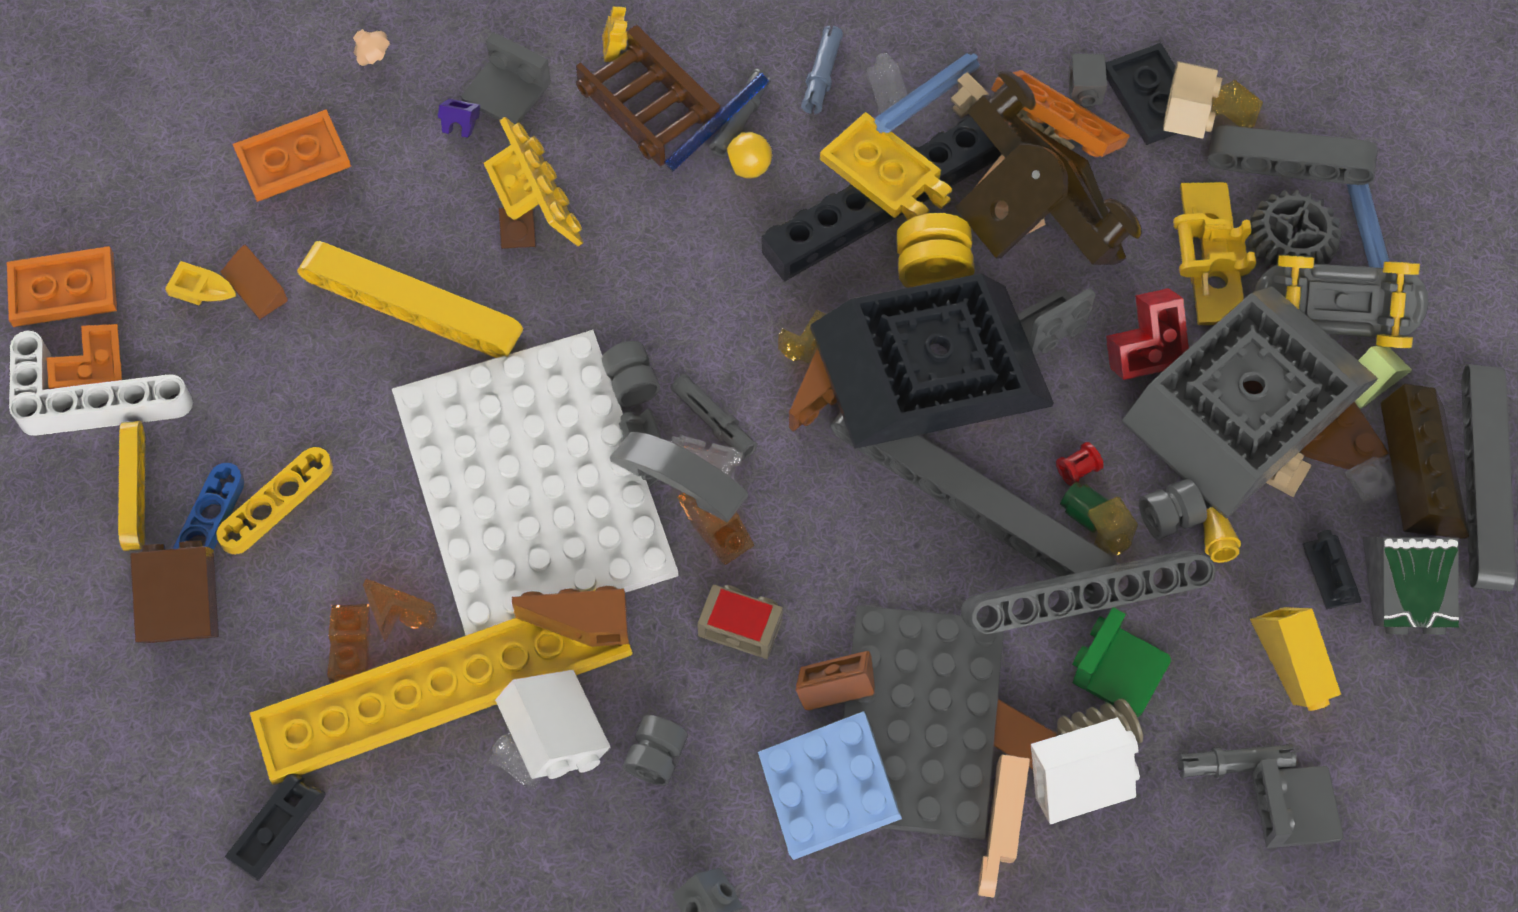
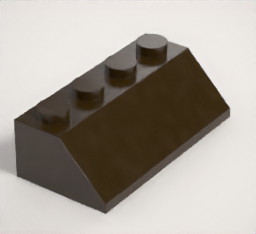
M1403 384L1380 403L1403 531L1466 539L1469 537V531L1444 406L1435 388Z

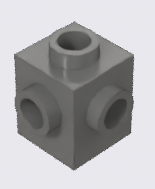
M721 868L696 873L672 894L681 912H740L743 909L735 889L728 882Z

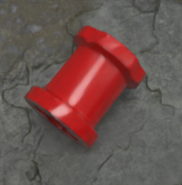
M1084 442L1080 445V450L1067 458L1062 456L1056 460V467L1063 480L1072 486L1075 482L1079 483V479L1088 473L1102 470L1104 463L1098 450L1090 442Z

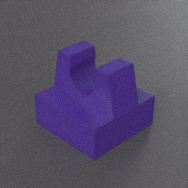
M447 99L441 103L438 109V118L441 119L442 133L449 134L452 132L453 124L457 122L462 127L461 136L468 138L472 134L476 119L479 118L480 105L454 99Z

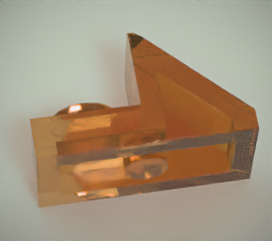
M367 578L365 579L363 587L384 642L387 641L398 617L408 627L419 629L420 626L432 630L438 618L433 603Z

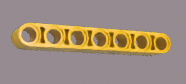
M322 241L314 242L297 269L299 275L308 283L494 358L505 355L508 357L523 332L522 325L508 315Z

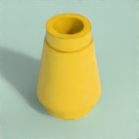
M1214 507L1206 509L1207 519L1203 522L1205 553L1210 556L1212 561L1217 563L1231 561L1239 555L1241 542L1228 518L1226 519Z

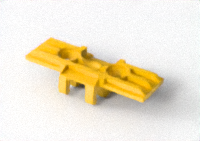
M1181 183L1180 190L1184 214L1178 215L1173 219L1174 228L1178 230L1182 259L1179 271L1181 276L1191 277L1198 325H1216L1244 300L1241 276L1249 274L1256 265L1255 253H1247L1245 240L1251 234L1250 220H1243L1240 227L1234 228L1228 183ZM1193 237H1198L1201 240L1203 260L1195 259ZM1212 276L1220 277L1225 281L1226 286L1220 289L1214 288L1208 283V278Z

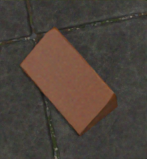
M246 244L235 253L220 272L259 320L288 301L282 286Z
M870 651L801 667L795 690L804 709H817L873 695L875 684Z
M998 699L994 746L1010 756L1029 758V767L1033 769L1031 744L1056 737L1057 733Z

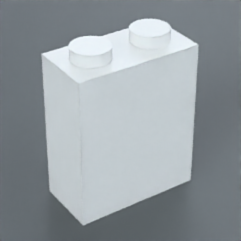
M574 670L514 679L496 698V703L532 779L544 776L554 779L568 771L577 769L581 773L590 771L600 764L599 759L610 748Z
M1118 717L1031 744L1035 796L1049 824L1136 797L1135 781L1139 780L1140 775L1134 761V754L1138 753V744L1131 730L1126 731Z

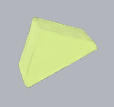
M1370 347L1358 361L1371 371L1378 380L1355 403L1362 409L1410 373L1412 369L1389 347Z

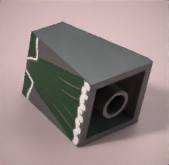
M1363 537L1374 626L1386 627V634H1409V627H1423V634L1442 635L1446 634V627L1459 628L1458 538Z

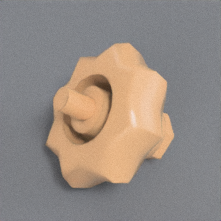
M362 29L353 37L356 43L354 54L357 57V62L362 66L374 64L377 60H382L386 49L390 45L386 33L383 31L369 33Z

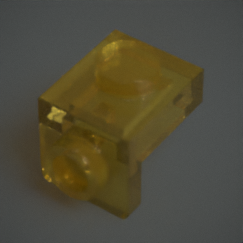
M1233 80L1224 86H1220L1218 97L1212 96L1210 112H1215V116L1220 113L1224 114L1239 127L1253 128L1263 101L1238 81Z
M816 310L801 336L782 329L778 335V349L782 351L784 356L793 361L802 360L809 364L817 349L810 329L811 324L826 314Z
M1117 496L1090 509L1088 516L1098 530L1094 543L1096 547L1107 554L1112 552L1113 555L1121 554L1131 547L1138 523L1120 497Z

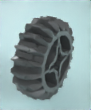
M1285 189L1279 194V197L1271 194L1266 201L1262 200L1258 204L1257 209L1251 215L1249 248L1256 249L1255 258H1266L1264 261L1265 268L1272 264L1278 265L1279 255L1314 257V264L1328 265L1332 261L1334 254L1337 253L1342 237V230L1339 229L1340 219L1333 217L1334 208H1324V199L1317 202L1312 200V192L1306 197L1301 196L1298 189L1293 192L1292 196ZM1297 227V233L1294 239H1292L1291 236L1294 228Z

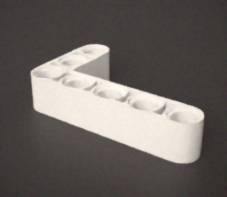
M23 331L17 334L11 341L9 409L19 427L28 435L36 436L117 426L122 422L131 421L150 422L174 419L185 416L192 408V397L184 381L176 375H160L49 389L47 357L52 356L39 334L34 331ZM178 394L175 398L168 399L172 395ZM143 398L140 402L133 404L137 399ZM107 403L105 406L98 408L101 404ZM71 407L68 411L62 413L63 410ZM31 412H35V413L32 414L31 416H28V417H27V415L30 414Z

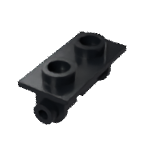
M1324 530L1317 534L1318 540L1304 542L1303 547L1326 610L1361 603L1362 599L1338 536L1332 535L1331 530Z

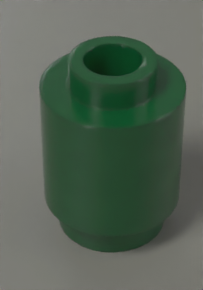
M1075 482L1060 502V505L1066 509L1065 513L1092 533H1095L1098 529L1104 532L1116 516L1112 512L1114 504L1087 484L1082 486Z

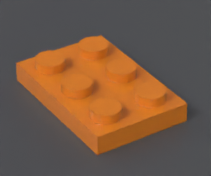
M327 110L232 144L257 202L351 167L349 158Z
M110 246L7 262L9 322L13 327L117 311L114 253Z

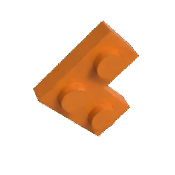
M117 324L81 326L83 356L47 357L49 389L122 380Z

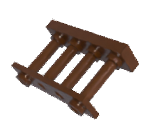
M635 25L627 31V51L593 74L582 63L576 65V85L584 97L588 98L590 96L638 144L640 152L646 159H653L661 167L666 163L664 145L695 123H703L710 131L721 124V106L638 25ZM633 62H641L647 68L645 73L614 94L602 84ZM654 82H661L668 89V92L635 115L623 105V103ZM675 102H682L689 109L687 114L657 135H654L644 125Z

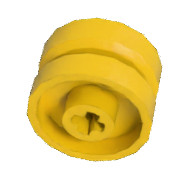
M928 213L909 219L897 230L899 280L905 287H915L974 275V257L971 252L972 232L968 222L964 219L946 213Z

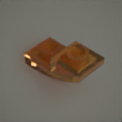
M369 604L332 605L328 634L331 643L327 673L329 683L368 671L370 637Z

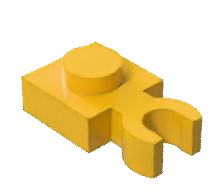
M613 6L611 14L608 16L602 35L604 62H611L619 56L621 50L626 49L627 21H624L625 7Z

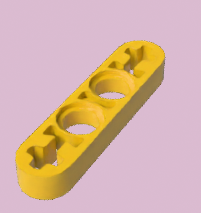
M141 421L122 422L119 430L118 535L123 551L139 550L145 545V432Z
M312 447L302 452L224 520L216 533L217 540L223 550L229 554L236 555L249 549L326 481L333 471V463L327 451L319 447ZM314 460L317 463L321 462L323 467L319 470L315 467L310 468L309 463ZM301 471L303 476L306 475L308 481L304 482L297 472ZM292 481L299 484L298 490L291 496H283L279 492L281 486L286 482ZM261 505H267L272 508L271 514L266 519L256 520L252 516L253 511ZM245 518L248 520L251 527H253L252 530H250L247 525H244L243 520ZM233 531L236 534L239 533L242 538L236 542L234 539H229L228 534Z

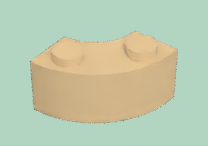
M1177 61L1166 108L1164 131L1202 139L1204 138L1205 131H1212L1216 115L1215 112H1210L1212 96L1218 97L1222 78L1217 77V69Z

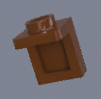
M535 207L516 220L510 218L504 208H499L501 249L536 247Z

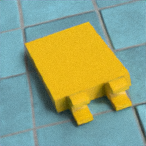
M866 112L820 152V160L894 218L901 212L907 220L927 214L929 212L927 206L916 200L923 192L940 209L951 200L947 195L952 191V188L947 183L938 179L941 169L893 132L879 133L876 130L875 119Z

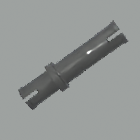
M754 69L746 85L735 95V103L709 145L714 154L727 157L728 145L733 138L742 132L750 115L758 110L761 104V96L771 82L770 75L765 71Z
M681 375L675 380L671 390L713 430V435L719 441L724 440L743 460L754 453L758 443L738 426L739 421L733 415L728 416L688 375Z
M1291 743L1234 750H1223L1221 747L1211 748L1210 752L1180 753L1177 757L1178 770L1183 769L1179 773L1181 778L1203 775L1224 778L1227 773L1254 771L1259 762L1265 759H1277L1278 769L1295 768L1296 752H1290L1294 750V746Z

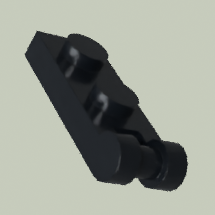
M289 774L228 851L225 858L243 872L259 881L311 812L315 811L325 798V792L317 786L310 787L305 784L304 778L299 774ZM293 796L301 799L296 807L287 803Z

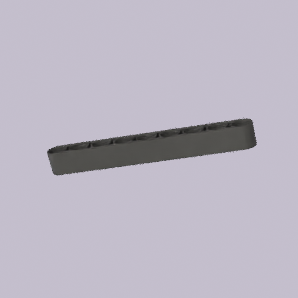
M840 411L830 424V427L837 437L853 446ZM920 435L857 448V450L1057 577L1117 565L1116 561L1103 550ZM1089 583L1084 588L1083 593L1085 595L1092 596L1093 584Z

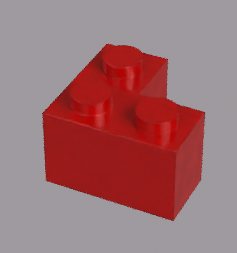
M1167 288L1135 295L1139 329L1106 336L1110 369L1123 380L1164 371L1189 349L1184 299L1171 289Z

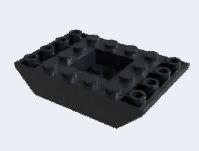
M982 273L853 298L812 323L810 327L854 449L1052 407L1054 404L1006 286ZM939 344L946 348L947 353L944 355L936 354L931 350L930 345Z

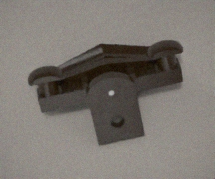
M1008 71L998 73L1004 84L992 96L983 94L967 112L1005 159L955 206L956 210L968 222L969 226L995 258H1002L1050 213L1092 265H1115L1125 260L1126 255L1121 242L1129 235L1139 239L1142 234L1140 222L1134 212L1127 205L1116 199H1103L1087 159L1017 116L1024 107L1034 110L1036 102L1033 92L1017 75ZM1004 200L1008 205L1009 211L1007 216L1000 220L995 214V207L999 201Z

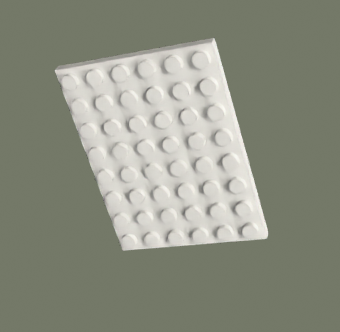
M593 330L509 354L508 357L505 355L392 388L465 635L516 618L512 606V597L521 596L525 592L536 591L542 594H556L563 589H577L583 592L593 591L601 586H614L617 589L624 588L626 593L678 576V570L647 481L643 480L641 476H637L610 461L609 457L625 439L623 430L619 427L620 417L623 413L613 392L611 379L607 376L602 365L601 358L603 356Z

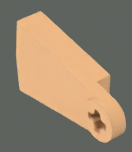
M1002 754L998 760L986 856L982 858L979 876V896L994 898L999 863H1013L1016 859L1029 758Z

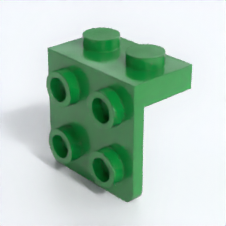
M1112 607L1107 618L1100 615L1094 624L1090 636L1095 639L1090 647L1087 648L1083 645L1076 655L1072 665L1077 667V671L1072 683L1111 705H1114L1117 699L1122 698L1126 700L1136 716L1139 717L1144 712L1168 669L1171 657L1164 651L1121 629L1126 614Z

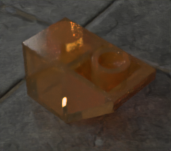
M685 493L677 496L692 526L724 565H727L754 546L737 511L727 523L700 509L695 498Z

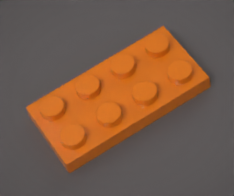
M1020 70L1013 73L1029 86L1035 97L1036 106L1034 110L1026 107L1023 108V110L1027 111L1026 115L1031 120L1038 123L1045 122L1055 128L1054 133L1066 140L1073 139L1082 145L1084 152L1094 157H1103L1126 145L1130 137L1129 134L1026 72ZM1000 77L996 79L991 89L994 92L1004 84Z

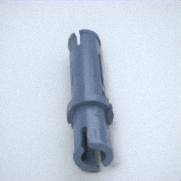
M830 25L824 27L812 72L806 78L807 89L801 107L810 114H812L814 104L816 105L814 114L822 111L825 94L832 85L830 76L843 37L842 30L836 26H833L831 36L829 35Z

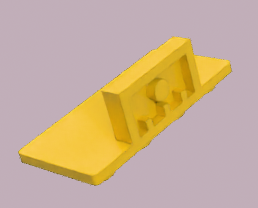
M503 117L499 121L511 145L483 164L507 215L516 220L539 204L550 226L576 246L582 245L584 242L579 234L582 227L578 219L572 213H569L566 207L570 202L564 191L557 187L554 182L557 175L552 166L547 161H544L542 154L545 153L542 144L535 136L530 138L520 123L514 124L507 117Z

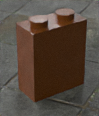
M185 541L179 543V549L165 550V544L143 545L142 552L130 553L135 642L147 644L219 637L214 549L206 546L202 547V541Z

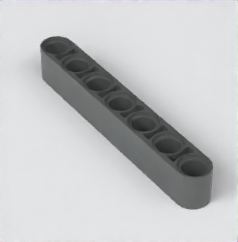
M1466 364L1462 373L1461 387L1470 586L1474 589L1511 592L1516 580V555L1506 372L1503 367Z
M1182 550L974 595L963 603L961 616L969 627L984 634H992L1202 588L1213 580L1215 566L1213 561L1205 555ZM1192 561H1195L1196 571L1189 577L1188 567ZM1161 568L1162 578L1158 584H1154L1153 575L1157 569ZM1126 575L1128 585L1124 591L1119 592L1118 583ZM1089 583H1092L1094 587L1093 594L1089 599L1085 600L1083 597L1084 588ZM1057 590L1059 594L1058 602L1055 606L1049 608V595ZM1022 598L1024 601L1023 610L1019 614L1014 615L1012 606L1017 599ZM987 605L989 609L988 617L984 622L978 623L977 612L981 607Z

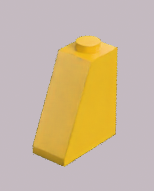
M1282 607L1250 619L1293 705L1307 707L1309 711L1317 710L1330 705L1329 699L1341 695L1312 608Z

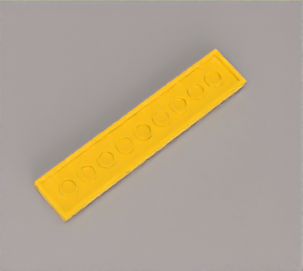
M514 618L250 712V716L269 779L273 785L283 782L289 774L303 775L496 705V698L514 679L574 670L575 674L579 675L632 655V650L629 644L591 647Z

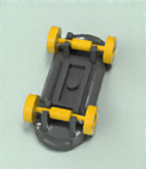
M1279 255L1278 265L1271 267L1262 274L1255 287V291L1273 286L1327 334L1377 337L1376 345L1382 347L1412 348L1413 337L1406 335L1412 333L1421 325L1426 317L1429 306L1425 285L1416 276L1419 275L1420 264L1384 261L1383 268L1314 264V257Z

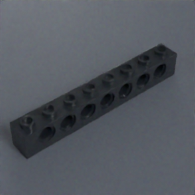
M971 116L964 118L957 126L947 132L937 133L929 142L922 146L913 147L941 169L938 179L947 183L950 187L994 163L1002 155ZM850 184L847 188L836 194L831 193L827 195L819 204L812 208L800 210L787 222L770 227L762 235V254L785 282L895 218ZM925 192L916 198L921 203L930 199ZM822 224H831L832 226H824ZM801 239L804 242H796L794 240Z

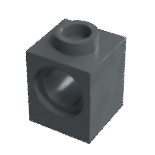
M1072 54L1068 70L1069 96L1072 101L1085 107L1103 105L1107 89L1105 54Z

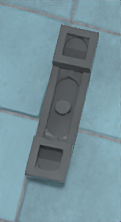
M630 432L609 457L612 463L637 476L645 472L695 498L700 509L727 523L749 496L742 486L706 460L672 442L649 434Z

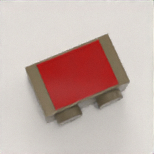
M713 584L697 623L698 636L768 660L783 620V607L778 606L774 600L767 597H758L756 599L744 595L736 587L730 585L720 587Z

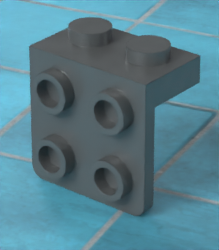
M1062 288L1017 314L1034 355L1039 352L1047 353L1057 346L1059 340L1068 335L1074 337L1087 327V321L1093 309L1092 305L1096 295L1092 288L1081 292L1073 298L1065 288Z

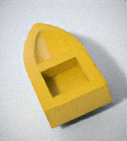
M182 261L178 264L165 288L168 296L196 305H200L202 301H222L236 296L229 282L219 274Z

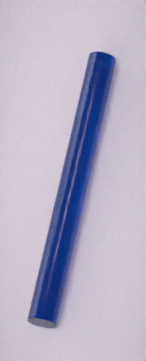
M759 73L664 161L665 165L672 172L677 169L769 83L768 79L762 73Z

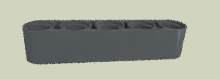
M1219 126L1212 131L1207 161L1211 167L1227 171L1366 185L1375 178L1378 148L1370 141L1236 126Z

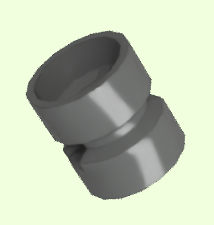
M626 341L613 346L604 353L601 358L602 365L607 376L612 381L611 386L618 404L624 407H633L648 402L659 393V381L654 369L650 367L649 357L641 342Z
M1189 478L1167 486L1166 492L1159 489L1143 495L1139 499L1141 517L1150 534L1156 540L1177 533L1178 526L1187 529L1205 522L1207 519V510L1202 494L1196 484Z
M653 715L643 716L635 734L638 744L630 746L623 763V768L640 780L659 786L668 785L676 767L672 759L681 755L688 733L682 727L667 719Z

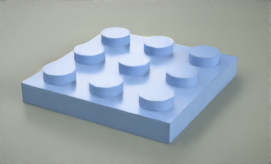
M864 711L758 752L788 852L793 860L902 819L868 717Z

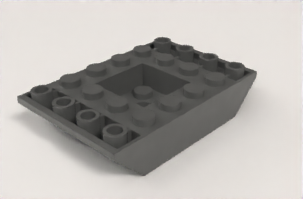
M1271 286L1249 294L1147 386L1123 418L1122 423L1183 480L1188 478L1192 480L1201 492L1202 497L1227 519L1368 390L1378 378ZM1247 381H1257L1262 385L1263 391L1259 394H1250L1245 391L1243 384Z

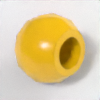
M754 132L740 133L732 139L727 147L731 165L737 176L746 179L757 178L766 172L771 164L773 156L771 146L763 136Z

